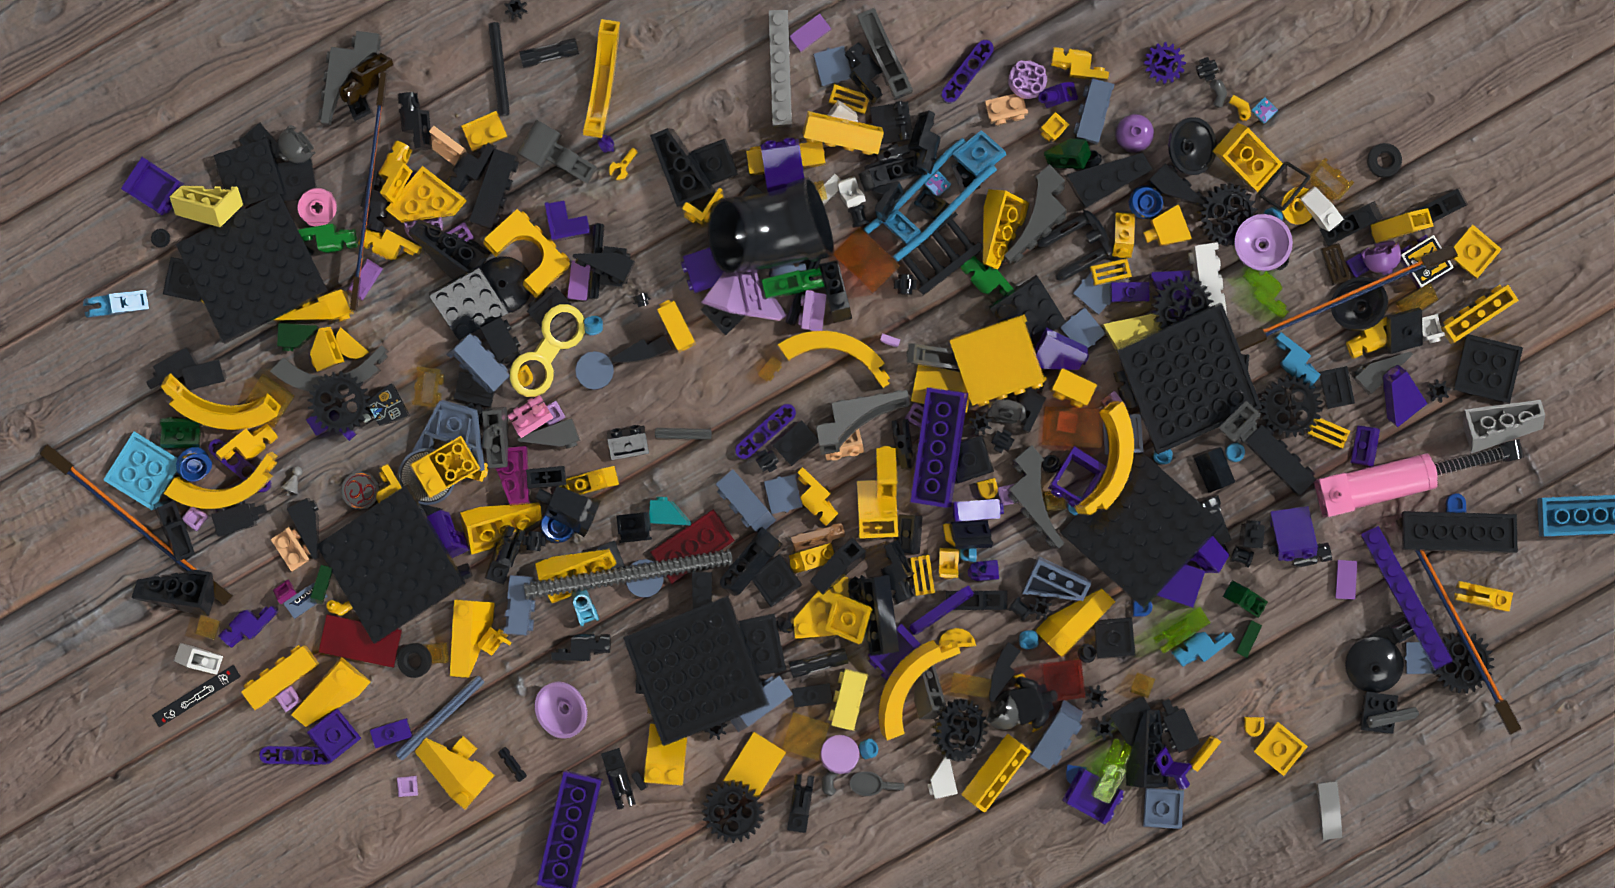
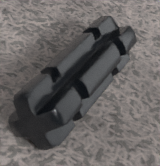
M507 747L502 748L498 751V755L501 759L505 760L503 762L511 773L515 774L516 780L521 782L527 777L526 773L520 769L521 767L513 755L509 754L510 751Z

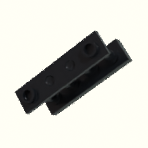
M956 212L951 214L926 239L928 240L933 236L951 259L949 260L951 262L949 266L945 268L939 264L924 245L925 241L916 248L919 249L934 268L935 277L931 280L926 278L908 254L901 259L919 280L921 288L918 291L922 296L983 250L982 244L980 242L976 245L974 242L971 243L953 220L958 215ZM947 224L966 247V252L961 256L953 251L938 232Z

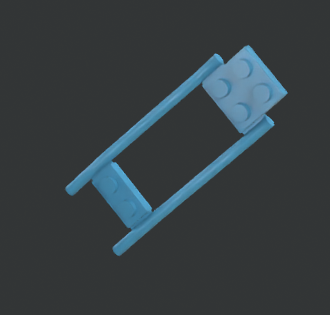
M982 130L967 142L961 138L934 162L931 174L922 175L901 196L886 222L878 220L877 217L863 230L868 235L884 223L891 232L906 244L904 248L893 256L895 261L899 262L925 241L983 181L997 171L994 165L1006 156L1005 150ZM953 155L976 178L921 232L899 209Z

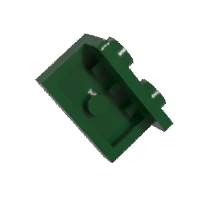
M174 417L160 419L161 448H200V423L187 417L185 419H176Z

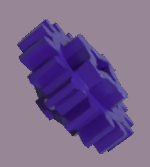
M1164 42L1163 47L1158 43L1156 44V50L1151 47L1149 49L1151 54L1145 55L1149 59L1144 61V65L1148 66L1145 73L1150 72L1149 78L1155 77V83H1158L1159 80H1162L1163 85L1166 84L1167 80L1173 83V77L1179 79L1180 75L1178 72H1184L1181 66L1186 65V62L1181 61V59L1185 55H1179L1180 48L1174 50L1173 43L1170 47H1167V42ZM1165 51L1172 53L1173 56L1166 54ZM1157 54L1158 60L1152 64L1153 57ZM1163 59H1164L1165 62H1167V61L1170 62V63L1167 65V68L1165 67V65H1162V66L1160 65V66H1159V64H1161V62L1163 61ZM1177 63L1176 71L1173 73L1172 66ZM1156 71L1164 73V76L1158 74Z

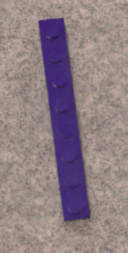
M1379 526L1362 533L1361 537L1434 670L1452 662L1451 656Z

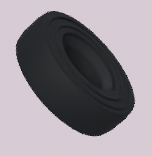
M1381 143L1370 150L1367 157V165L1374 175L1381 178L1391 177L1401 168L1402 155L1394 145ZM1382 153H1387L1392 158V163L1387 168L1379 166L1377 162L1378 156Z
M419 643L405 645L397 656L398 667L407 677H421L431 668V653L424 645ZM411 653L418 654L421 659L420 666L417 668L412 667L408 662V657Z

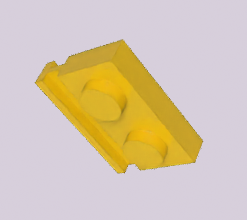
M497 111L461 126L472 152L481 149L484 144H493L508 137Z

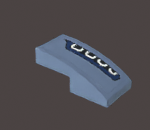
M315 582L284 602V605L294 619L318 604L311 602L310 599Z

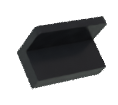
M218 359L182 368V374L188 390L225 382L227 378L225 370H222Z
M1221 447L1194 458L1208 493L1235 483Z

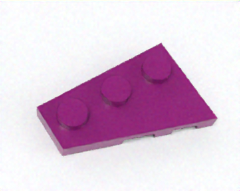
M526 446L508 448V466L496 468L510 505L530 504L526 469H528V448Z

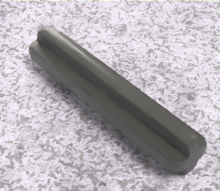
M656 428L655 437L711 439L712 431L711 429Z
M1416 707L1370 716L1368 717L1367 724L1370 728L1415 719L1419 712Z

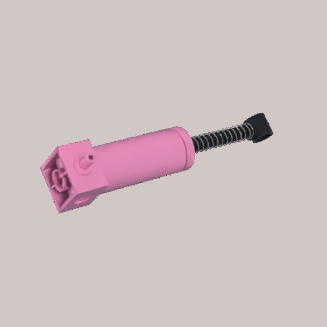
M1520 439L1501 443L1497 449L1493 448V450L1489 449L1485 452L1479 451L1477 454L1464 455L1461 458L1449 459V461L1445 460L1441 463L1435 462V464L1430 455L1425 453L1350 473H1341L1317 479L1314 481V486L1322 517H1331L1355 511L1357 508L1436 489L1437 475L1442 476L1445 473L1457 472V470L1476 467L1477 465L1481 466V464L1486 465V463L1496 462V460L1509 462L1524 458Z

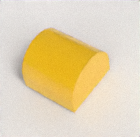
M463 736L450 751L455 754L460 753L464 755V758L469 759L478 748Z

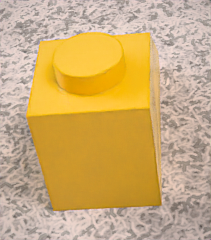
M331 326L318 329L310 352L312 365L317 372L328 370L345 362Z

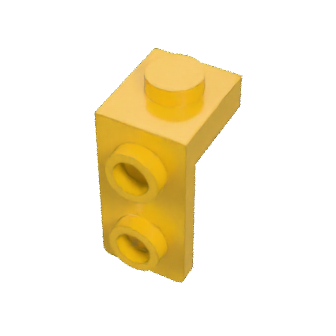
M1116 213L1112 256L1131 258L1134 247L1135 214Z
M825 544L789 555L790 566L793 572L796 574L825 565L835 554L832 544Z

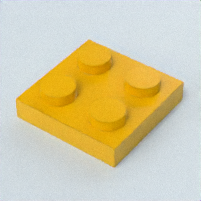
M1471 225L1454 245L1458 257L1453 258V260L1477 279L1502 249L1478 228Z
M836 594L825 630L854 643L861 644L872 608Z
M1276 722L1253 752L1284 776L1308 746L1283 725Z

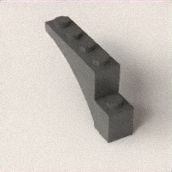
M875 7L858 14L857 18L876 63L882 72L886 86H889L894 101L913 92L911 84L891 46Z
M356 31V36L352 37L351 43L354 50L331 47L330 52H327L326 63H329L328 71L325 70L324 72L326 87L322 89L321 101L324 102L323 108L319 109L318 119L321 120L323 125L331 126L333 113L340 97L339 88L351 79V69L379 54L380 34Z
M1050 164L1035 177L1038 188L1034 210L1023 234L1004 255L1009 265L1021 260L1024 256L1023 253L1027 249L1029 251L1038 244L1037 240L1040 237L1045 238L1052 231L1051 228L1055 224L1059 225L1066 219L1067 210L1053 196L1054 194L1058 196L1065 189V180Z
M897 390L887 394L879 393L874 396L857 397L852 400H839L832 403L835 423H823L816 426L821 455L840 452L842 444L856 430L870 420L884 413L910 406L908 390Z
M1031 445L1012 460L1015 463L1013 465L1014 469L1019 474L1023 473L1024 476L1007 490L1010 493L1008 497L1014 504L1018 502L1022 507L1020 509L1021 513L1027 519L1030 517L1034 522L1032 525L1038 533L1042 532L1047 537L1045 539L1047 544L1051 548L1055 547L1058 549L1065 543L1054 529L1045 509L1041 490V462L1044 459Z

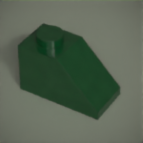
M1067 139L1044 152L1048 165L1050 164L1053 168L1084 169L1091 155L1086 139Z
M278 323L277 346L281 347L282 351L294 352V348H300L318 332L320 327L317 325Z

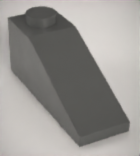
M1410 351L1366 366L1362 364L1354 372L1356 376L1353 379L1370 395L1383 384V376L1396 365L1401 366L1413 354Z
M487 408L482 411L484 430L492 424H499L503 429L500 436L498 435L493 438L492 448L486 449L488 468L507 467V408Z
M572 418L534 431L522 438L517 437L519 442L557 447L566 446V449L577 446V442L580 441Z
M935 665L929 667L915 681L914 703L919 719L937 718L939 716L937 711L943 712L942 705L946 706Z

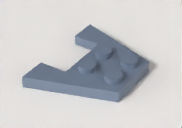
M444 400L439 401L413 451L420 448L434 449L435 439L450 442L462 436L480 467L479 471L485 470L477 410Z

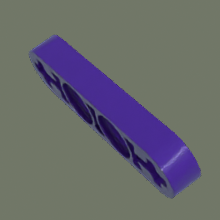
M980 41L944 87L942 99L946 103H954L992 55L994 47L990 41ZM987 44L989 46L988 50L990 52H984V54L981 56V58H984V60L982 61L980 57L974 55V53L976 52L979 55V53L982 50L980 46H985ZM976 59L979 63L978 68H969L968 61ZM959 74H964L967 77L965 84L957 82L956 77ZM953 82L954 85L958 88H961V90L958 91V89H956L953 94L955 98L950 97L949 99H947V93L945 91L950 92L953 89L954 86L950 85Z
M790 404L781 406L736 446L737 456L741 459H747L795 418V408ZM784 408H786L787 410L791 408L792 416L790 418L788 416L783 418L782 420L785 421V423L782 425L781 421L777 417H775V415L779 414V416H782L784 414ZM770 420L778 422L777 430L771 431L768 429L767 424ZM757 432L764 435L763 442L759 444L753 441V435ZM750 439L751 443L754 446H756V448L753 450L752 447H750L747 450L749 453L748 455H740L739 452L741 450L739 447H746L749 444L746 441Z
M215 439L209 444V452L215 458L217 456L214 452V444L219 445L221 443L222 448L227 444L223 440ZM234 450V455L238 458L237 464L230 465L225 458L220 462L245 481L249 477L243 475V469L249 466L254 472L257 467L248 460H245ZM271 480L266 484V488L263 487L258 492L264 493L269 491L272 486Z
M968 585L911 624L909 628L914 635L921 633L974 595L971 587Z
M266 746L261 749L259 754L261 761L267 764H330V761H325L324 757H318V761H315V750H318L317 754H323L317 746ZM268 749L270 750V753H278L277 749H280V761H277V757L274 756L270 757V760H267V757L264 756V753H266ZM287 749L293 753V758L289 761L283 758V752ZM304 750L312 752L311 760L306 761L302 758Z

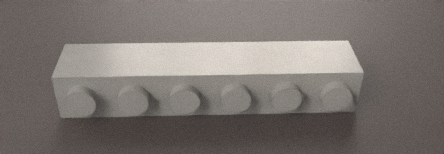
M769 10L773 128L792 127L788 10Z

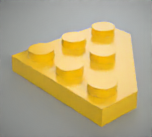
M422 166L402 189L394 204L390 203L386 211L401 223L454 216L465 204L466 200Z
M843 577L824 595L819 591L815 593L794 618L795 639L836 635L825 629L834 596L840 594L849 598V593L847 592L849 590L848 577Z

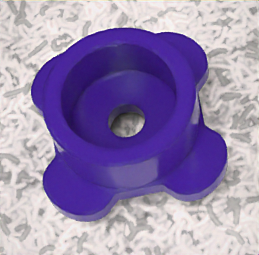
M605 134L597 140L599 147L604 153L614 151V142L610 136Z

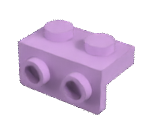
M806 290L805 295L802 294L801 306H804L803 314L800 313L799 325H802L801 329L807 331L823 330L826 294L815 293Z

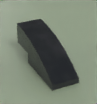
M1460 188L1417 210L1428 208L1433 223L1467 206L1468 203Z
M664 335L648 345L642 339L612 357L611 360L613 363L641 362L661 356L671 351L672 348Z
M168 498L153 504L176 560L180 561L195 555L185 523L180 516L175 500Z
M946 591V600L958 591ZM973 591L974 595L954 610H1007L1008 591Z
M1009 642L1002 649L991 676L989 700L994 702L1016 672L1010 666L1021 651Z

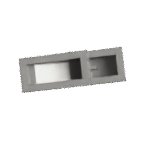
M1337 781L1316 783L1322 839L1342 838Z

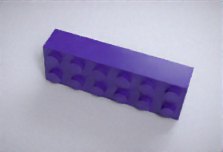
M932 387L927 388L910 502L945 508L952 506L968 393Z
M567 770L563 772L537 885L547 888H577L603 779Z

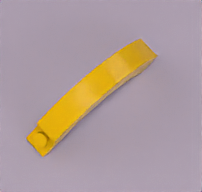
M601 19L593 83L583 129V135L602 138L605 130L619 41L620 22Z
M811 331L795 335L778 344V347L788 361L802 353L817 349H833L845 352L861 361L870 370L882 388L889 385L888 380L890 377L884 369L882 371L879 369L885 364L882 359L866 344L846 334L833 331Z
M171 373L164 378L161 385L163 391L172 397L169 405L176 411L195 422L213 428L238 430L256 427L275 418L281 408V405L268 393L258 400L242 405H222L209 402L190 392Z
M1112 401L1099 412L1108 433V463L1098 486L1075 507L1078 514L1091 515L1097 509H1107L1119 496L1128 479L1133 462L1134 436L1131 420L1123 401Z
M273 452L268 453L253 474L235 487L218 490L196 486L178 476L173 479L164 494L179 503L203 509L228 507L253 496L271 480L273 475L269 472L276 466L277 462L275 460L278 456Z
M931 640L913 650L893 670L883 689L879 704L880 731L887 741L905 734L902 724L903 705L916 679L934 664L961 653L959 646L953 640H945L939 645L934 640Z

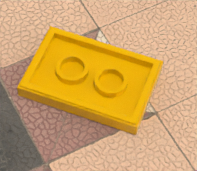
M918 365L911 402L925 404L928 387L968 393L961 372ZM969 395L967 397L965 413H967L970 401Z
M753 732L723 781H727L729 785H731L732 780H735L736 785L743 781V787L750 784L749 790L756 789L754 795H760L786 754V751Z

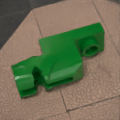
M327 224L298 230L304 242L312 241L313 237H316L318 250L325 253L343 250L344 242L349 249L358 247L355 229H338L337 232L334 224Z
M975 256L960 267L966 275L974 272V276L970 280L985 295H988L998 286L1001 288L999 292L1002 296L1014 290L997 269L990 267L986 270V266Z
M820 268L802 272L798 270L762 279L766 299L782 295L788 296L824 287L822 279L809 280V277L822 275Z

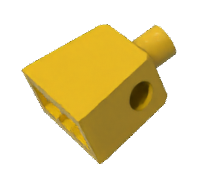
M1179 205L1151 220L1150 223L1153 229L1143 232L1147 243L1157 239L1160 247L1192 239Z

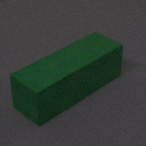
M320 566L310 597L311 602L323 604L332 576L331 567Z
M1252 620L1249 621L1235 653L1245 658L1248 657L1261 630V624Z

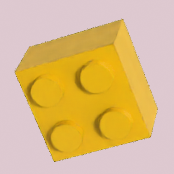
M1062 368L1059 370L1050 391L1053 392V397L1062 401L1065 398L1071 401L1070 405L1080 409L1088 405L1097 385Z

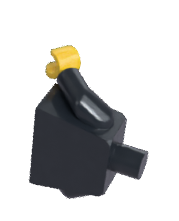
M1023 673L1014 675L1013 678L1016 679V684L1014 685L1016 688L1009 692L1018 709L1021 726L1027 723L1031 724L1033 727L1032 731L1035 732L1041 729L1048 719L1049 711L1054 708L1052 702L1058 700V694L1055 690L1048 691L1044 683L1038 684L1037 681L1026 678Z

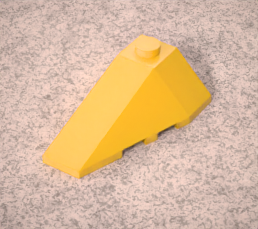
M539 502L522 505L477 507L460 512L462 527L471 555L495 547V543L501 540L507 525L514 527L515 532L517 528L524 530L542 519Z
M610 549L553 556L535 563L540 582L542 580L548 581V579L554 580V578L560 579V577L566 578V576L572 577V575L578 576V574L584 575V573L590 574V572L596 573V571L602 572V570L608 571V569L617 564ZM574 590L571 593L567 591L565 594L561 592L559 595L555 593L553 596L549 594L548 597L551 603H555L572 596Z
M1101 588L1086 596L1083 601H1077L1047 617L1035 631L1061 657H1064L1116 601Z
M454 600L450 676L470 677L481 651L477 644L493 624L494 602Z
M341 657L291 715L307 727L358 697L371 681Z

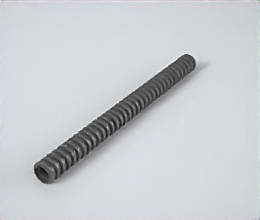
M726 549V551H714V553H703V555L697 554V556L691 555V557L685 556V558L679 557V559L673 558V560L667 559V561L661 560V562L655 561V563L649 562V564L625 566V568L620 567V569L614 568V570L608 569V571L602 570V572L596 571V573L590 572V574L584 573V575L578 574V576L572 575V577L566 576V578L560 577V579L554 578V580L548 579V581L524 583L523 587L525 598L529 600L531 597L535 599L537 596L541 598L543 595L547 597L549 594L553 596L555 593L557 595L561 592L565 594L567 591L571 593L572 590L577 592L578 589L583 591L584 588L589 590L590 587L595 589L596 586L601 588L602 585L607 587L608 584L613 586L614 583L619 585L620 582L625 584L626 581L631 583L632 580L634 582H637L638 579L643 581L644 578L649 580V577L655 579V576L661 578V575L666 577L667 574L672 576L673 573L678 575L679 572L684 574L685 571L690 573L691 570L696 572L697 569L702 571L703 568L708 570L709 567L711 569H714L715 566L720 568L721 565L726 567V564L731 566L733 561L731 551Z

